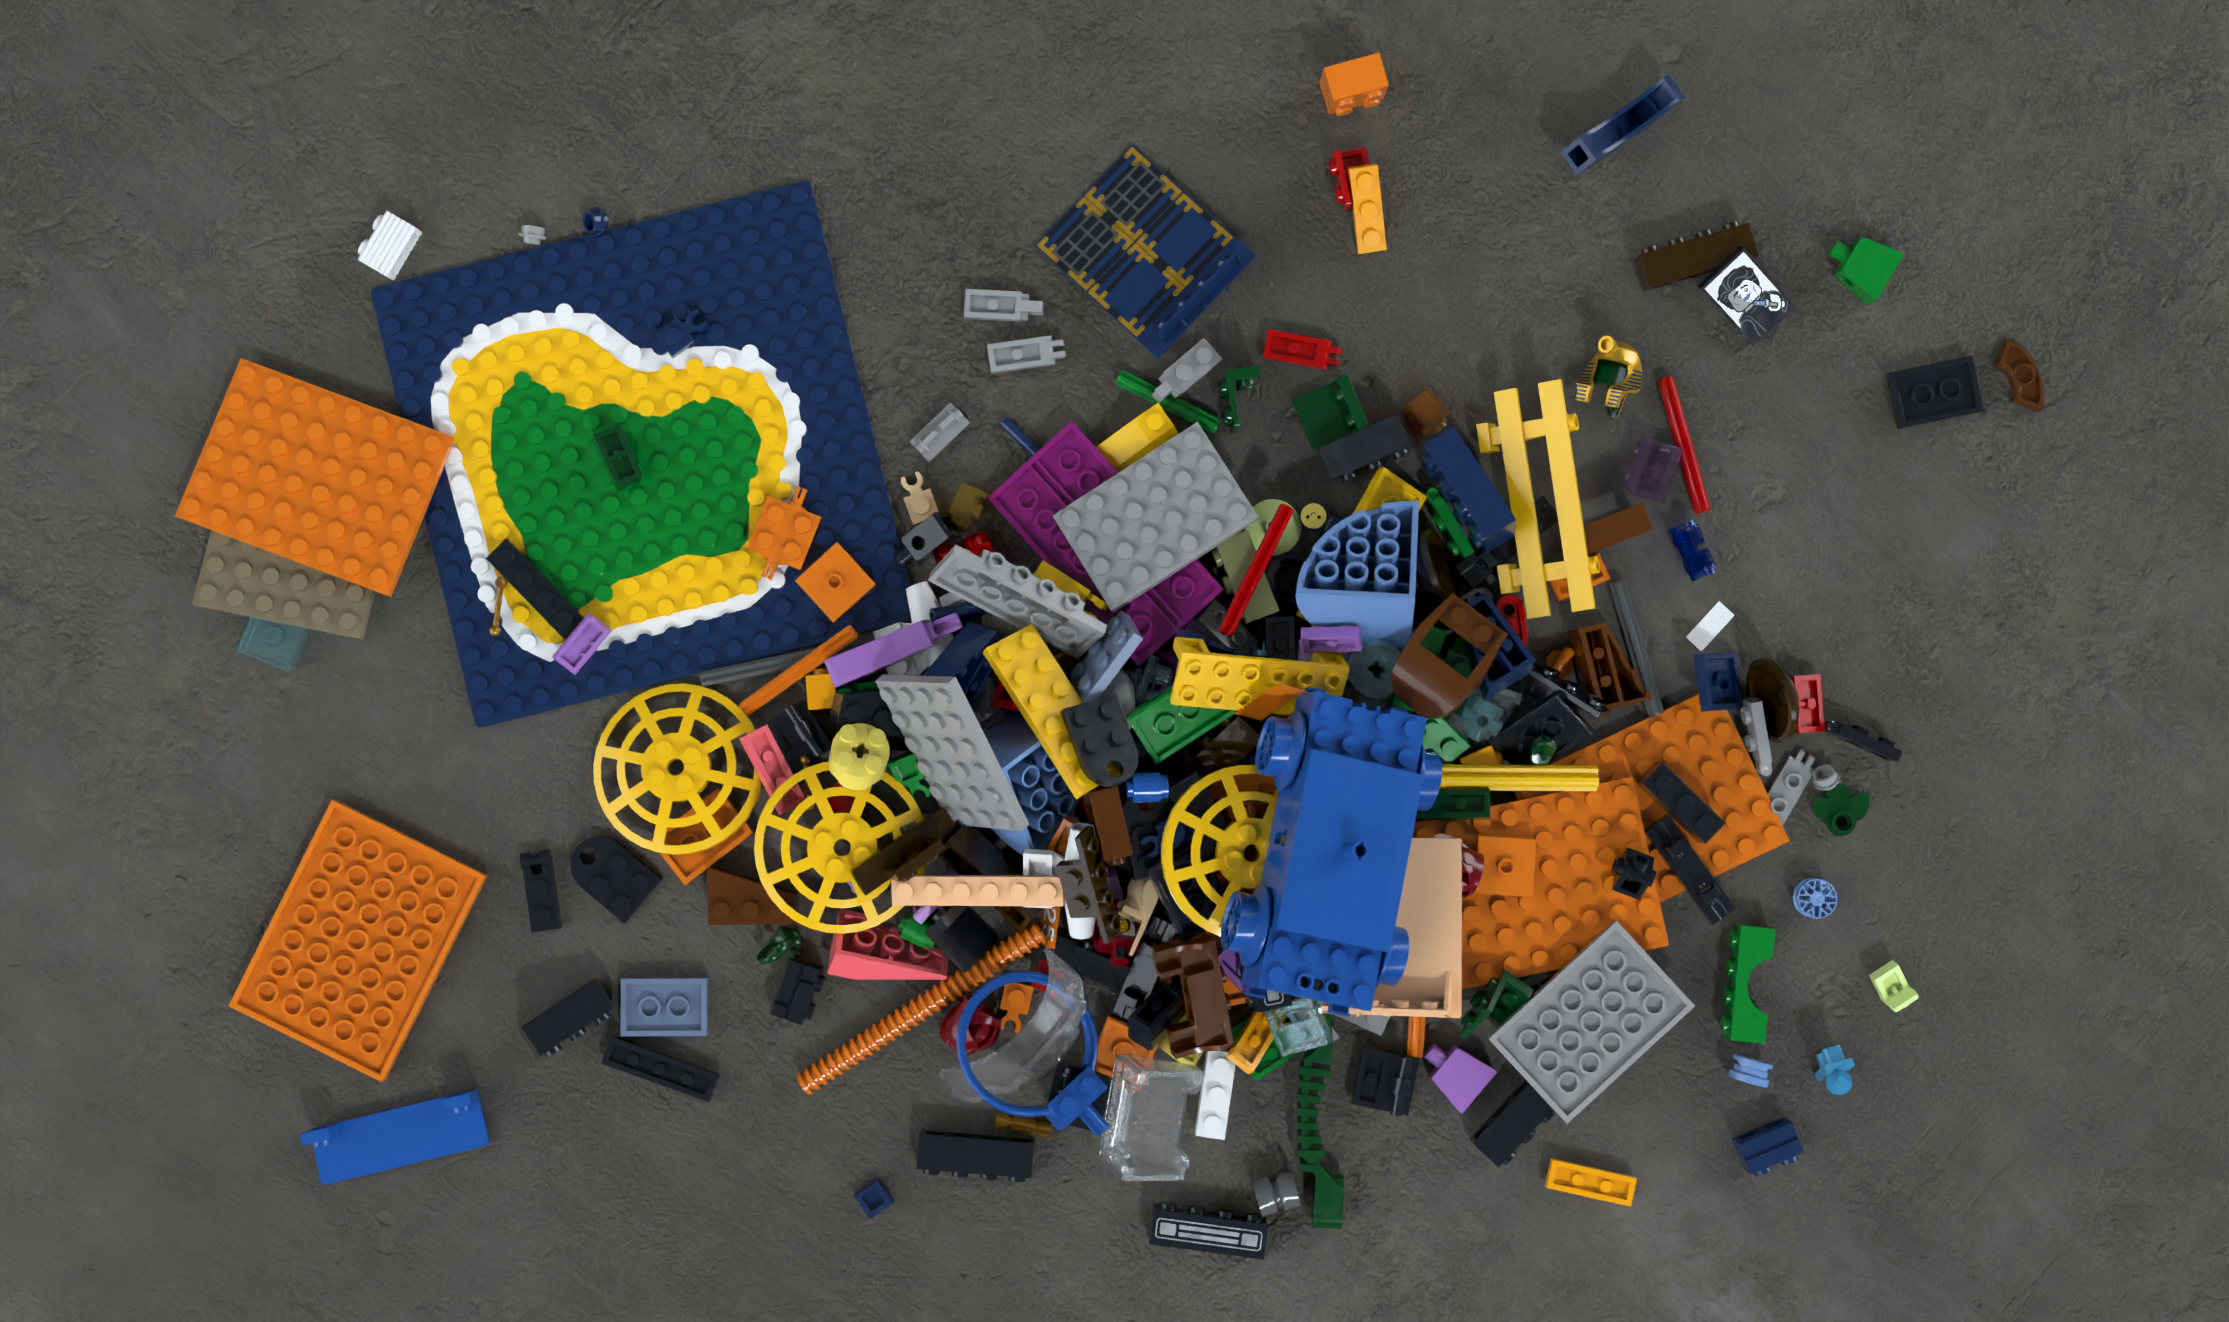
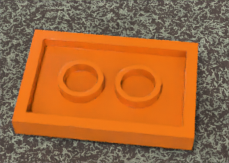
M720 787L703 799L706 807L717 798L721 791ZM727 798L725 803L712 816L722 830L737 816L739 811ZM692 807L680 818L693 816L697 813ZM702 822L687 827H667L665 844L686 845L711 837ZM745 822L736 833L708 850L682 855L660 854L686 886L706 871L707 867L715 864L755 832Z

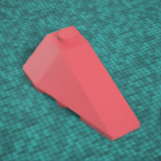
M840 908L836 925L857 924L867 921L865 913ZM879 924L860 932L834 933L829 951L827 974L855 980H946L949 958L936 947H933V949L925 947L923 949L901 938L900 930L893 926L889 929Z

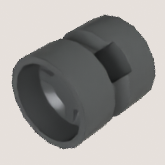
M1291 1170L1276 1173L1272 1180L1267 1176L1252 1180L1262 1217L1278 1213L1279 1207L1289 1210L1301 1206Z

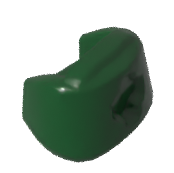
M1546 735L1538 736L1531 745V763L1534 765H1548L1551 757L1557 750L1556 743Z

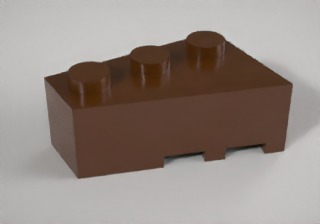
M1606 622L1567 631L1571 649L1575 652L1573 658L1583 693L1602 699L1605 702L1604 706L1610 710L1653 699L1638 680V674L1635 669L1631 668L1625 659L1624 651Z
M716 866L707 867L708 925L797 923L782 912L771 900L761 881ZM773 885L786 904L799 913V892Z

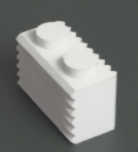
M386 210L384 215H379L375 219L372 226L374 232L370 239H365L359 246L358 254L360 255L357 260L389 279L395 280L396 275H398L399 270H401L422 232Z

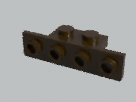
M940 807L853 868L851 874L865 896L889 879L898 882L908 881L917 874L916 870L921 866L930 865L939 859V854L946 849L942 841L958 831L946 809Z
M1086 826L1074 838L1080 860H1063L1057 864L1056 868L1070 917L1097 918L1103 943H1109L1120 931L1121 923L1114 907L1113 892L1108 885L1106 867L1100 856L1098 838L1094 834L1093 827Z

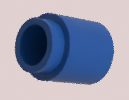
M1159 772L1133 773L1130 779L1125 782L1126 797H1131L1132 803L1161 802V799H1167L1169 796L1167 775H1160Z

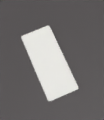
M1719 601L1686 638L1702 651L1734 617V614Z

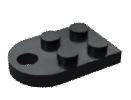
M1116 694L1064 708L1060 712L1080 767L1088 779L1100 786L1115 787L1123 784L1133 775L1138 765V751ZM1107 765H1116L1120 770V777H1112L1107 771Z
M1170 795L1167 799H1161V802H1153L1152 807L1148 810H1141L1138 803H1132L1131 797H1126L1122 803L1133 855L1128 856L1134 880L1149 877L1145 866L1161 858V851L1156 857L1149 858L1146 853L1153 849V842L1149 841L1142 845L1139 839L1146 834L1155 835L1157 831L1153 825L1169 817L1171 810L1175 806Z
M598 836L583 841L575 849L571 858L570 868L575 882L624 924L629 921L663 880L622 844L610 837ZM586 848H592L596 852L597 857L592 864H587L582 859V852Z

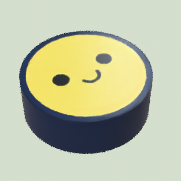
M1318 502L1305 504L1299 512V521L1302 527L1309 531L1321 529L1328 518L1326 508Z

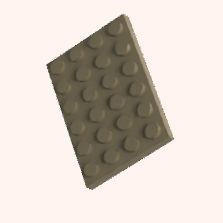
M211 530L192 605L363 640L375 591Z

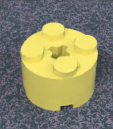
M863 723L844 725L833 739L828 761L829 770L838 780L839 784L851 790H865L883 778L890 754L885 733L881 729Z

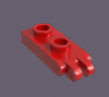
M1268 329L1262 359L1327 370L1328 365L1339 366L1340 360L1329 358V355H1341L1342 349L1331 347L1332 341Z

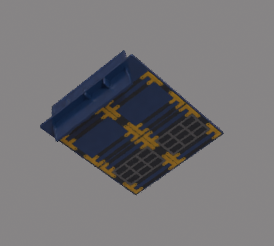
M1133 145L1117 159L1085 194H1082V197L1035 244V247L1156 358H1159L1202 312L1208 309V306L1224 290L1228 292L1230 283L1256 258V255Z

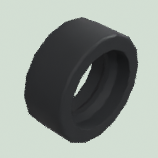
M1297 551L1284 552L1276 556L1267 566L1265 575L1277 603L1285 606H1297L1296 595H1286L1277 588L1275 574L1277 569L1287 562H1296L1303 565L1304 561L1306 562L1308 558L1307 555Z

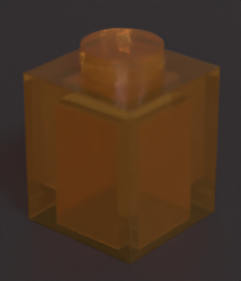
M1427 388L1404 408L1424 435L1431 430L1434 434L1448 424L1445 419L1451 414L1430 388Z

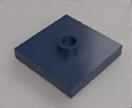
M1701 653L1693 655L1701 712L1743 708L1736 653Z

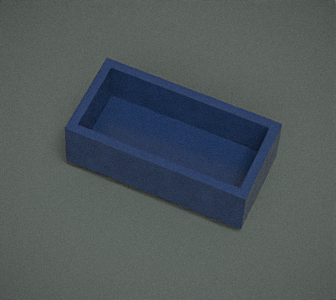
M1454 426L1425 443L1424 455L1422 456L1425 464L1422 467L1431 480L1435 478L1439 484L1438 491L1445 502L1450 501L1456 509L1453 511V514L1461 526L1466 524L1471 533L1468 535L1473 545L1477 549L1481 547L1484 553L1487 554L1515 537L1516 518Z

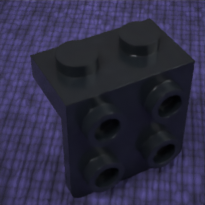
M943 906L932 917L935 922L925 931V934L962 972H967L997 941L996 935L968 906H950L948 909Z

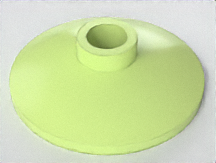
M1268 499L1259 502L1253 507L1260 519L1246 527L1245 531L1248 530L1256 551L1279 505L1285 504L1294 509L1290 504L1278 499ZM1295 509L1272 556L1288 552L1299 540L1301 523Z

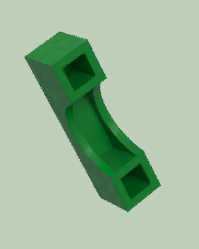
M1734 923L1733 930L1729 932L1728 944L1732 947L1731 958H1728L1726 961V975H1729V983L1723 992L1726 1015H1723L1721 1018L1720 1028L1721 1032L1724 1033V1037L1731 1041L1765 1044L1768 1015L1758 1010L1751 1002L1747 983L1750 973L1760 962L1773 958L1774 928Z

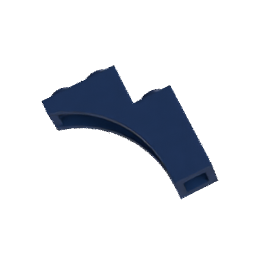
M1668 74L1611 117L1579 136L1560 153L1576 175H1579L1612 155L1633 137L1647 130L1681 102L1685 96Z

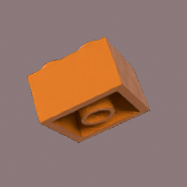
M1380 52L1324 67L1319 82L1328 115L1336 113L1337 116L1347 115L1353 112L1352 108L1359 106L1368 109L1379 105L1389 86Z

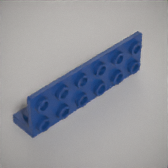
M478 1088L312 1128L300 1134L302 1146L311 1143L313 1145L322 1185L490 1144Z

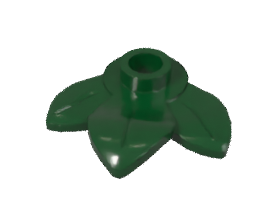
M1838 779V784L1833 789L1827 790L1825 797H1813L1812 808L1816 817L1826 822L1827 828L1832 834L1846 836L1854 830L1856 821L1866 816L1869 808V794L1862 792L1851 796L1847 786ZM1838 817H1842L1844 819V825L1842 827H1838L1836 825V819Z

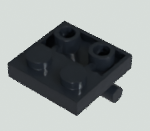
M803 699L794 705L788 706L784 709L783 713L766 723L793 775L803 769V764L800 762V757L803 754L810 755V763L831 750V739L812 711L808 710V705Z
M1362 1046L1351 1103L1388 1111L1395 1116L1409 1115L1419 1058Z

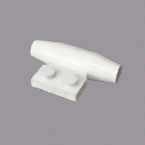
M927 581L906 588L912 623L897 622L874 631L875 639L922 620H929L931 622L929 610L941 607ZM951 633L937 639L938 645L886 668L888 675L921 676L954 639L953 634Z
M1075 823L1071 825L1065 857L1055 853L1054 850L1025 849L1023 853V875L1059 876L1056 866L1060 861L1080 860L1074 838L1086 826H1092L1093 830L1094 826L1089 823ZM1065 900V911L1070 936L1075 939L1092 937L1096 918H1071ZM1023 906V907L1050 908V909H1052V907H1055V906Z

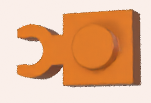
M1019 982L1005 985L1000 1009L1008 1011L1002 1017L1001 1030H1004L1005 1023L1008 1020H1012L1016 1024L1015 1033H1019L1022 1026L1019 1013L1028 1015L1034 987Z

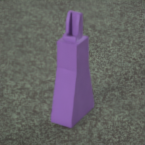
M957 612L933 622L922 620L824 660L835 687L852 685L938 645L937 639L963 628Z

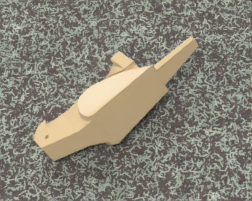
M1132 877L1128 885L1126 900H1122L1117 904L1119 908L1118 914L1121 917L1141 923L1129 952L1130 956H1133L1159 898L1149 877L1140 880H1134Z

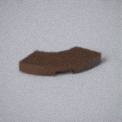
M2004 339L1994 367L2002 371L2010 381L2012 388L2011 403L2040 412L2044 402V382L2033 362L2034 359L2023 347L2009 339Z

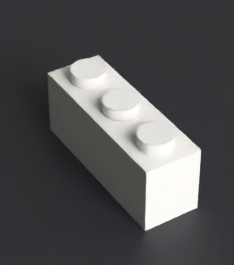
M1230 1049L1206 1052L1195 1126L1196 1136L1225 1140L1236 1065L1226 1057Z

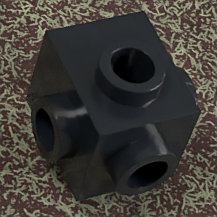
M1627 847L1621 857L1617 856L1611 868V872L1614 873L1612 890L1640 900L1647 887H1651L1656 876V871L1653 870L1654 857Z

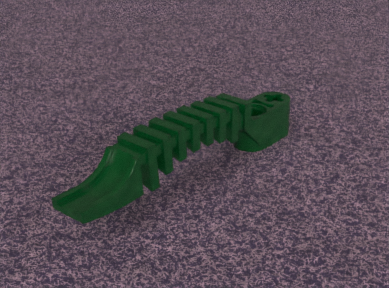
M1321 1013L1319 1037L1309 1049L1304 1051L1303 1061L1299 1060L1300 1074H1298L1297 1080L1299 1088H1297L1298 1102L1296 1105L1297 1152L1300 1171L1312 1172L1314 1174L1312 1227L1342 1229L1344 1175L1332 1174L1319 1160V1158H1325L1326 1155L1324 1144H1321V1137L1319 1136V1123H1317L1319 1114L1317 1104L1321 1102L1319 1090L1325 1091L1324 1077L1332 1078L1333 1072L1330 1070L1331 1065L1321 1064H1331L1333 1048L1331 1014Z

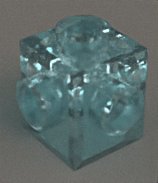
M1477 696L1473 705L1467 704L1460 716V720L1464 721L1462 727L1467 729L1464 735L1478 742L1482 738L1489 740L1490 736L1496 738L1504 723L1499 720L1504 709L1488 701L1484 702L1482 698ZM1479 716L1486 717V723L1482 726L1477 725L1476 722Z

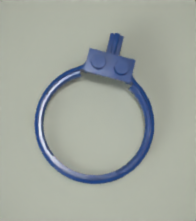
M1036 971L1006 973L993 978L980 987L967 1002L961 1014L956 1036L959 1063L971 1087L982 1099L996 1109L1018 1117L1046 1116L1058 1131L1066 1128L1079 1116L1098 1137L1107 1129L1109 1124L1091 1103L1108 1087L1095 1074L1098 1055L1097 1030L1090 1010L1082 998L1070 986L1058 978ZM1033 982L1054 989L1071 1003L1079 1015L1083 1026L1085 1043L1081 1066L1087 1068L1048 1103V1108L1042 1110L1041 1105L1021 1106L997 1098L981 1085L968 1061L966 1031L975 1009L989 993L1007 984Z

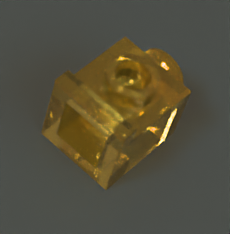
M962 482L948 512L951 517H954L952 523L967 529L973 519L976 521L979 519L984 505L980 504L982 499L987 501L989 494Z

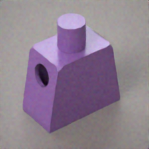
M1434 1043L1424 1054V1057L1435 1066L1428 1076L1461 1114H1463L1497 1073L1490 1065L1456 1045H1452L1445 1053Z

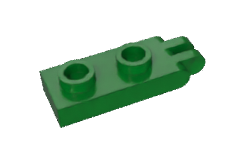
M1436 488L1428 489L1425 492V496H1427L1426 499L1435 515L1432 517L1433 523L1439 532L1444 530L1449 539L1446 541V544L1454 557L1458 555L1461 560L1472 554L1474 550L1445 500Z

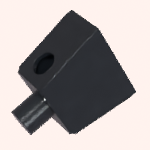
M946 511L934 512L901 538L905 546L896 551L894 555L903 567L913 560L917 562L926 561L941 548L949 545L963 534ZM922 538H923L924 541H925V546H924V548L921 546V539H922Z

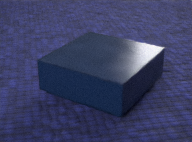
M879 1178L854 1194L869 1219L894 1203V1200Z

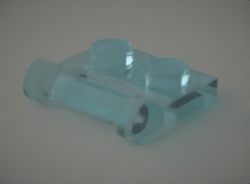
M1302 998L1291 1001V1006L1265 1011L1281 1056L1328 1045L1334 1041L1321 1010L1322 1002ZM1307 1009L1308 1018L1283 1024L1282 1016Z

